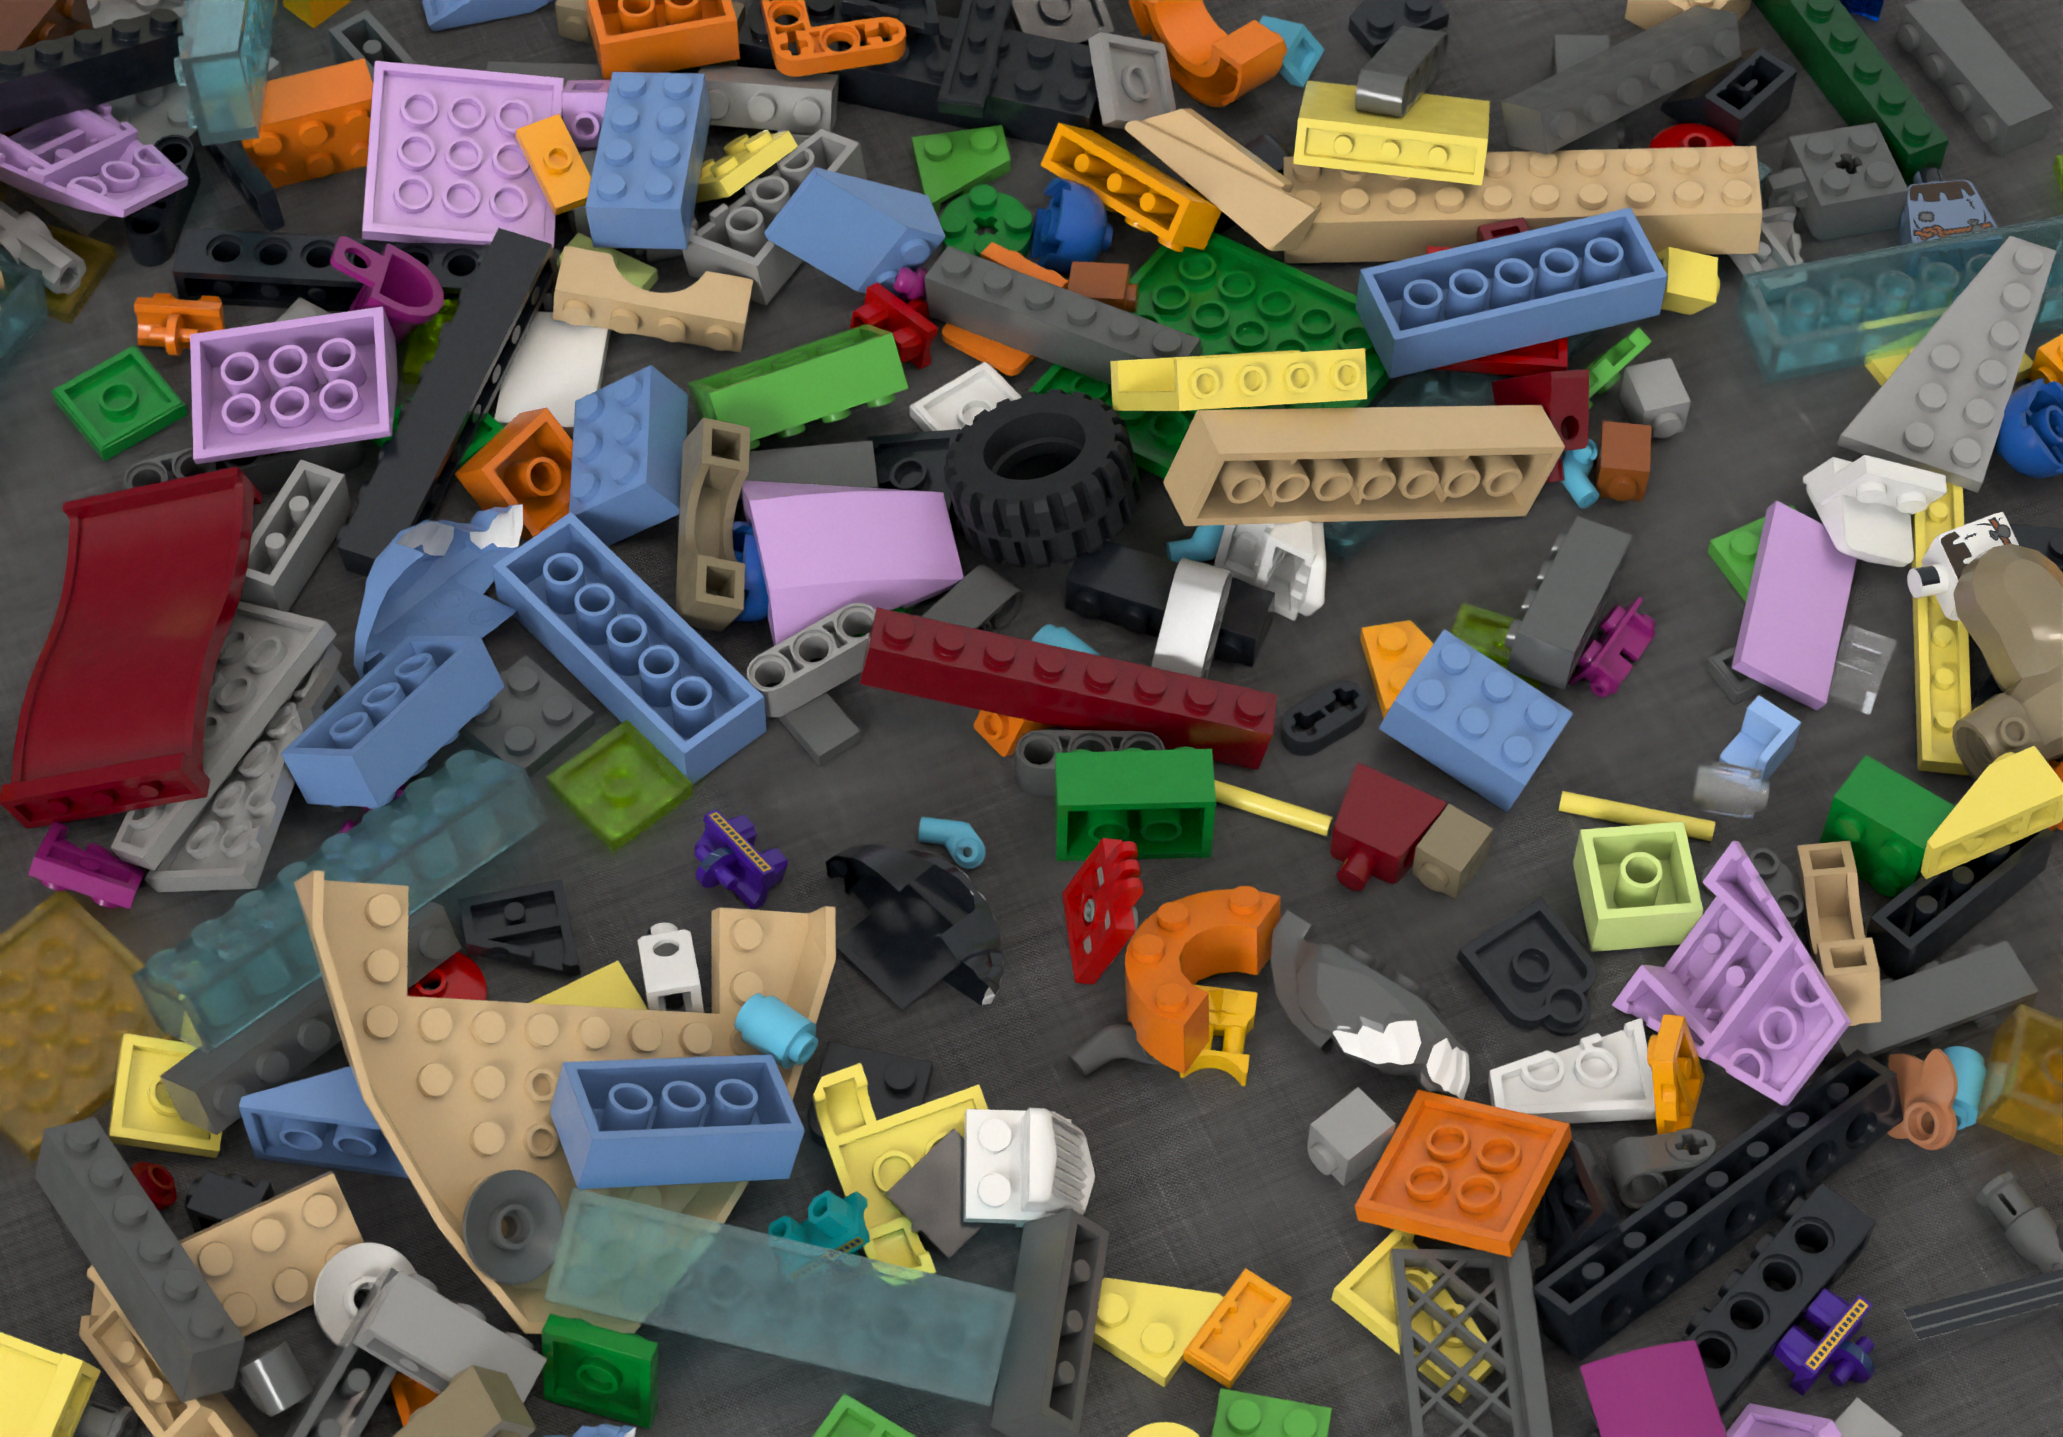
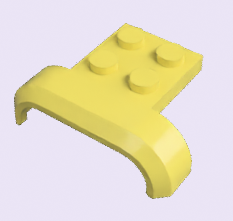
M859 1063L822 1076L813 1094V1104L844 1196L847 1197L858 1191L867 1198L868 1207L864 1210V1221L869 1232L870 1242L863 1249L871 1269L878 1280L896 1288L935 1274L936 1270L931 1256L924 1249L918 1234L911 1231L912 1224L884 1196L885 1193L953 1128L964 1138V1113L967 1109L988 1110L980 1085H976L876 1120L868 1094V1082L862 1065Z

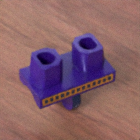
M717 809L706 813L703 819L705 830L694 848L695 857L701 862L696 871L697 881L704 888H712L721 883L727 890H733L751 910L763 906L769 888L783 880L788 866L787 858L777 848H769L760 853L754 848L757 837L755 826L744 814L727 820Z
M1824 1288L1808 1308L1804 1318L1826 1335L1818 1343L1794 1325L1781 1339L1773 1353L1795 1374L1789 1385L1801 1396H1804L1831 1362L1835 1368L1829 1374V1379L1836 1386L1842 1387L1848 1379L1858 1383L1869 1381L1875 1373V1366L1868 1355L1875 1345L1865 1336H1861L1855 1344L1849 1341L1862 1326V1319L1872 1308L1873 1304L1861 1295H1858L1852 1304H1849L1843 1298Z

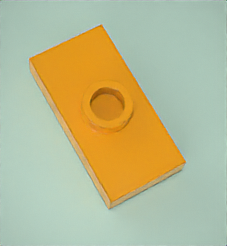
M560 114L516 129L515 137L554 215L556 216L585 205L591 176Z
M1245 1268L1183 1352V1360L1230 1389L1291 1306L1292 1297Z

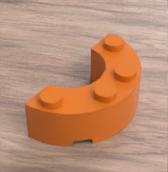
M1129 0L1133 17L1142 37L1150 33L1154 42L1165 44L1171 79L1190 97L1204 105L1224 107L1270 81L1280 71L1284 56L1287 54L1284 39L1277 32L1269 30L1255 19L1227 35L1224 30L1217 26L1202 0Z
M1251 886L1201 892L1161 905L1156 912L1150 915L1137 928L1136 933L1131 937L1125 955L1128 1022H1131L1136 1031L1138 1043L1153 1058L1173 1070L1183 1074L1187 1072L1209 1042L1208 992L1192 984H1196L1199 980L1218 973L1241 972L1258 975L1271 958L1273 929L1281 919V896L1261 892Z

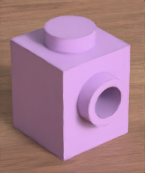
M568 80L561 92L563 122L579 152L596 150L598 147L611 80Z

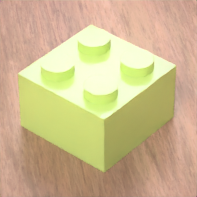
M1684 822L1580 830L1573 866L1590 951L1681 945L1703 915V906Z

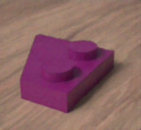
M53 821L33 858L28 875L40 879V882L50 889L57 891L73 890L91 896V899L101 906L130 909L140 889L145 872L131 863L124 862L113 856L110 851L94 842L88 843L86 851L65 840L68 827Z

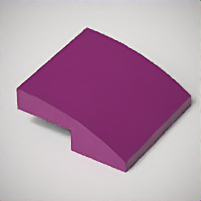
M1695 1340L1633 1350L1580 1366L1601 1437H1727L1704 1362Z

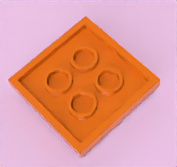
M1417 1090L1355 1204L1357 1220L1512 1258L1572 1139L1570 1123Z

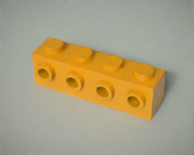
M1058 123L1041 163L1042 167L1063 179L1088 186L1101 198L1107 211L1121 213L1126 216L1124 221L1128 225L1144 232L1151 231L1159 236L1157 241L1160 244L1178 252H1183L1185 246L1204 250L1222 212L1202 194L1093 130Z

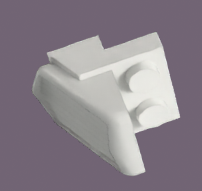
M1863 455L1854 462L1832 457L1803 476V483L1807 484V494L1838 551L1866 562L1904 567L1914 559L1910 516L1925 510L1929 504L1947 494L1946 475L1868 455Z
M1303 521L1297 523L1225 525L1214 566L1232 571L1233 577L1252 586L1275 592L1273 612L1293 621L1298 617V613L1304 616L1312 615L1325 602L1327 565L1323 522Z
M1028 1108L1027 1111L967 1109L965 1111L963 1222L1015 1223V1227H1023L1024 1223L1069 1209H1073L1081 1215L1085 1213L1095 1180V1172L1085 1134L1080 1128L1071 1124V1119H1066L1058 1113L1045 1108Z

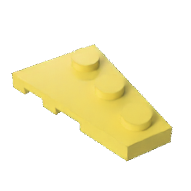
M1394 1230L1334 1288L1331 1300L1400 1355L1389 1256L1392 1249L1418 1248L1413 1242L1414 1234ZM1405 1267L1406 1279L1424 1294L1439 1280L1438 1277L1425 1267ZM1446 1288L1432 1300L1453 1318H1456L1465 1309L1463 1305L1455 1303ZM1409 1299V1308H1411L1415 1303ZM1423 1310L1411 1321L1412 1329L1429 1343L1445 1329ZM1470 1317L1463 1326L1486 1344L1488 1341ZM1454 1335L1438 1349L1460 1368L1476 1354ZM1414 1348L1416 1358L1420 1352ZM1429 1359L1418 1369L1440 1388L1451 1379L1449 1375ZM1484 1359L1469 1376L1481 1384L1492 1373L1494 1368ZM1459 1384L1449 1395L1461 1404L1470 1393Z

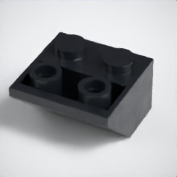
M1762 47L1741 51V57L1682 86L1662 103L1661 111L1680 124L1694 123L1706 125L1725 134L1735 146H1747L1789 108L1798 70Z

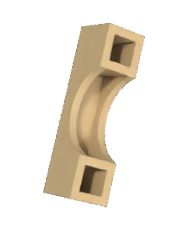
M564 246L555 286L552 319L568 322L572 325H587L610 329L622 334L632 333L660 338L668 342H683L709 347L718 351L728 350L741 353L750 307L753 279L706 271L696 283L686 289L671 293L651 292L627 281L618 271L612 254Z
M1850 841L1798 845V879L1803 894V916L1812 960L1851 1021L1849 1026L1881 1022L1880 970L1872 937L1865 938L1857 869Z

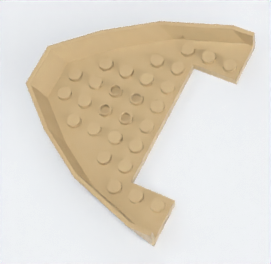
M315 870L295 881L294 885L344 1051L363 1100L440 1231L524 1334H542L543 1327L550 1313L569 1319H583L592 1325L620 1333H635L715 1239L749 1181L578 1189L550 1114L563 1062L763 1055L742 1040V1033L735 1029L736 1017L742 1006L751 996L761 993L765 997L775 996L815 1024L817 1023L836 961L835 907L825 906L811 913L722 907L712 910V1013L407 996L409 886L324 880V871ZM777 1064L793 1101L803 1065L795 1064L789 1069H784ZM505 1170H523L543 1179L556 1194L564 1219L563 1241L555 1261L541 1276L522 1284H504L485 1276L472 1262L463 1239V1216L471 1194L484 1179ZM503 1218L501 1221V1232L504 1237L508 1226Z

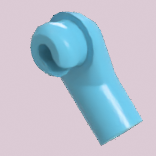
M1589 438L1585 449L1564 452L1562 457L1565 481L1561 482L1579 508L1582 509L1591 506L1599 498V492L1588 479V475L1594 465L1593 460L1598 456L1599 450L1596 443Z
M1225 525L1198 526L1192 538L1167 542L1168 560L1179 563L1182 558L1197 562L1214 559L1218 552Z
M921 817L918 833L919 842L944 845L954 861L960 867L966 869L975 868L983 862L986 855L985 846L969 823Z

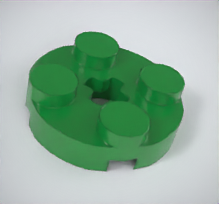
M981 184L973 187L968 194L953 200L944 209L939 222L946 236L941 242L943 252L950 246L981 258V252L991 242L1009 251H1016L1024 258L1030 251L1032 235L1031 212L1014 197L996 192L995 188L990 185ZM985 227L992 228L995 232L994 235L986 232L981 236L977 233L978 229Z

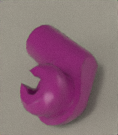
M902 267L897 272L893 288L901 293L900 299L906 304L919 298L927 299L924 277L928 273L927 269L918 267L916 272H913L907 267Z

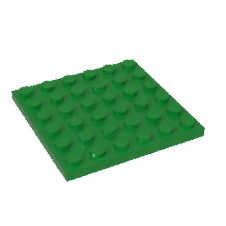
M1212 232L1204 250L1185 246L1183 252H1178L1161 245L1131 278V284L1139 285L1138 311L1132 314L1201 339L1202 356L1289 350L1308 352L1365 348L1367 399L1204 410L1366 408L1390 380L1355 309L1356 295L1215 232ZM1053 364L1029 390V392L1036 391L1037 395L1047 394L1049 389H1062L1066 394L1078 391L1086 393L1092 400L1094 398L1100 399L1113 409L1112 387L1110 384L1057 364ZM1197 410L1116 411L1125 421L1137 466L1165 479Z

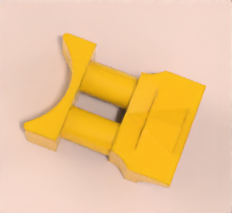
M1194 985L1208 992L1209 1042L1185 1074L1180 1072V1078H1185L1196 1070L1215 1068L1231 1074L1242 1086H1246L1250 1055L1243 1054L1246 1035L1254 1027L1258 993ZM1213 1035L1224 1037L1222 1051L1211 1050Z

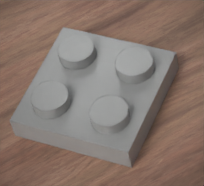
M1104 32L1088 38L1103 126L1124 129L1129 121L1144 120L1176 111L1165 44Z

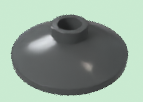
M523 1170L497 1172L484 1179L471 1194L463 1216V1239L472 1262L488 1278L504 1284H522L532 1281L549 1269L562 1245L564 1235L562 1208L551 1187L537 1175ZM503 1218L508 1226L504 1237L501 1232V1221Z

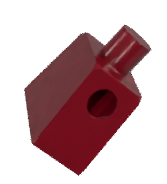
M1589 369L1553 371L1491 381L1495 406L1541 405L1565 446L1563 452L1581 450L1587 447L1589 430ZM1562 453L1545 483L1565 481Z
M1358 762L1332 834L1330 854L1334 859L1343 862L1336 873L1338 881L1353 891H1362L1371 876L1389 884L1398 883L1413 866L1416 846L1444 811L1447 802Z

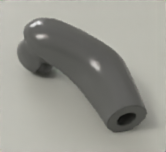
M1121 1024L1101 1027L1068 1056L1069 1062L1082 1077L1088 1076L1102 1065L1118 1058H1127L1152 1065L1162 1064L1138 1043L1133 1026Z

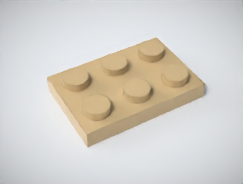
M329 1171L179 1242L242 1336L245 1337L314 1304L316 1281L324 1265L339 1251L352 1245L364 1243V1240L334 1173Z

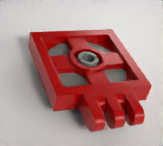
M1102 838L1062 892L1075 983L1094 985L1107 967L1113 964L1117 954L1127 941L1136 933L1138 912L1133 906L1144 893L1142 880L1139 879L1141 869L1140 863L1136 860L1138 850L1134 842Z

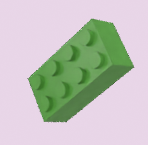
M868 324L687 383L698 421L700 422L703 418L750 427V450L760 445L759 438L777 433L778 438L793 436L806 430L804 423L822 418L824 423L841 420L851 415L849 408L867 403L870 408L882 406L895 401V393L908 389L893 333Z

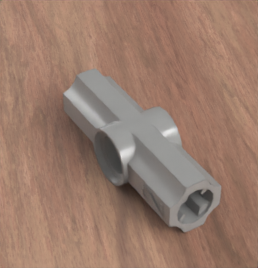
M0 201L1 265L12 273H18L20 270L25 271L55 294L66 293L69 295L76 290L87 271L84 260L53 239L47 226L35 214L25 211L20 215Z

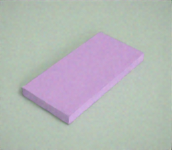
M1775 501L1767 508L1731 668L1817 711L1827 703L1857 558L1838 551L1823 524L1779 501Z

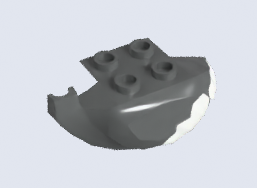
M1287 910L1273 929L1271 966L1276 996L1286 1019L1300 1035L1321 1051L1323 1044L1331 1037L1345 1055L1364 1061L1372 1067L1379 1068L1385 1076L1415 1075L1421 1088L1425 1091L1464 1100L1470 1081V1053L1432 1007V1003L1427 1001L1432 991L1396 970L1388 978L1382 974L1387 964L1351 943L1343 951L1331 944L1310 942L1316 926Z

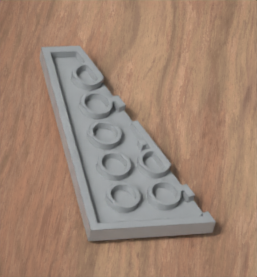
M2010 236L1843 431L1836 445L1868 456L1946 475L1947 483L1978 493L1989 465L2003 421L2004 409L2011 396L2056 251Z
M239 601L216 663L209 693L203 750V771L210 779L208 795L205 798L128 811L111 846L112 851L122 861L154 871L169 856L178 839L189 825L200 816L204 806L219 786L231 776L236 764L250 746L261 737L265 727L280 707L292 697L295 688L311 667L322 658L325 649L337 635L326 621Z
M332 642L325 649L322 658L311 667L297 685L292 697L280 707L267 724L261 737L250 746L236 764L231 776L212 795L200 816L189 825L178 839L169 856L154 871H149L144 880L157 892L256 889L295 784V780L281 752L304 732L297 711L300 702L323 669L336 670L342 653Z

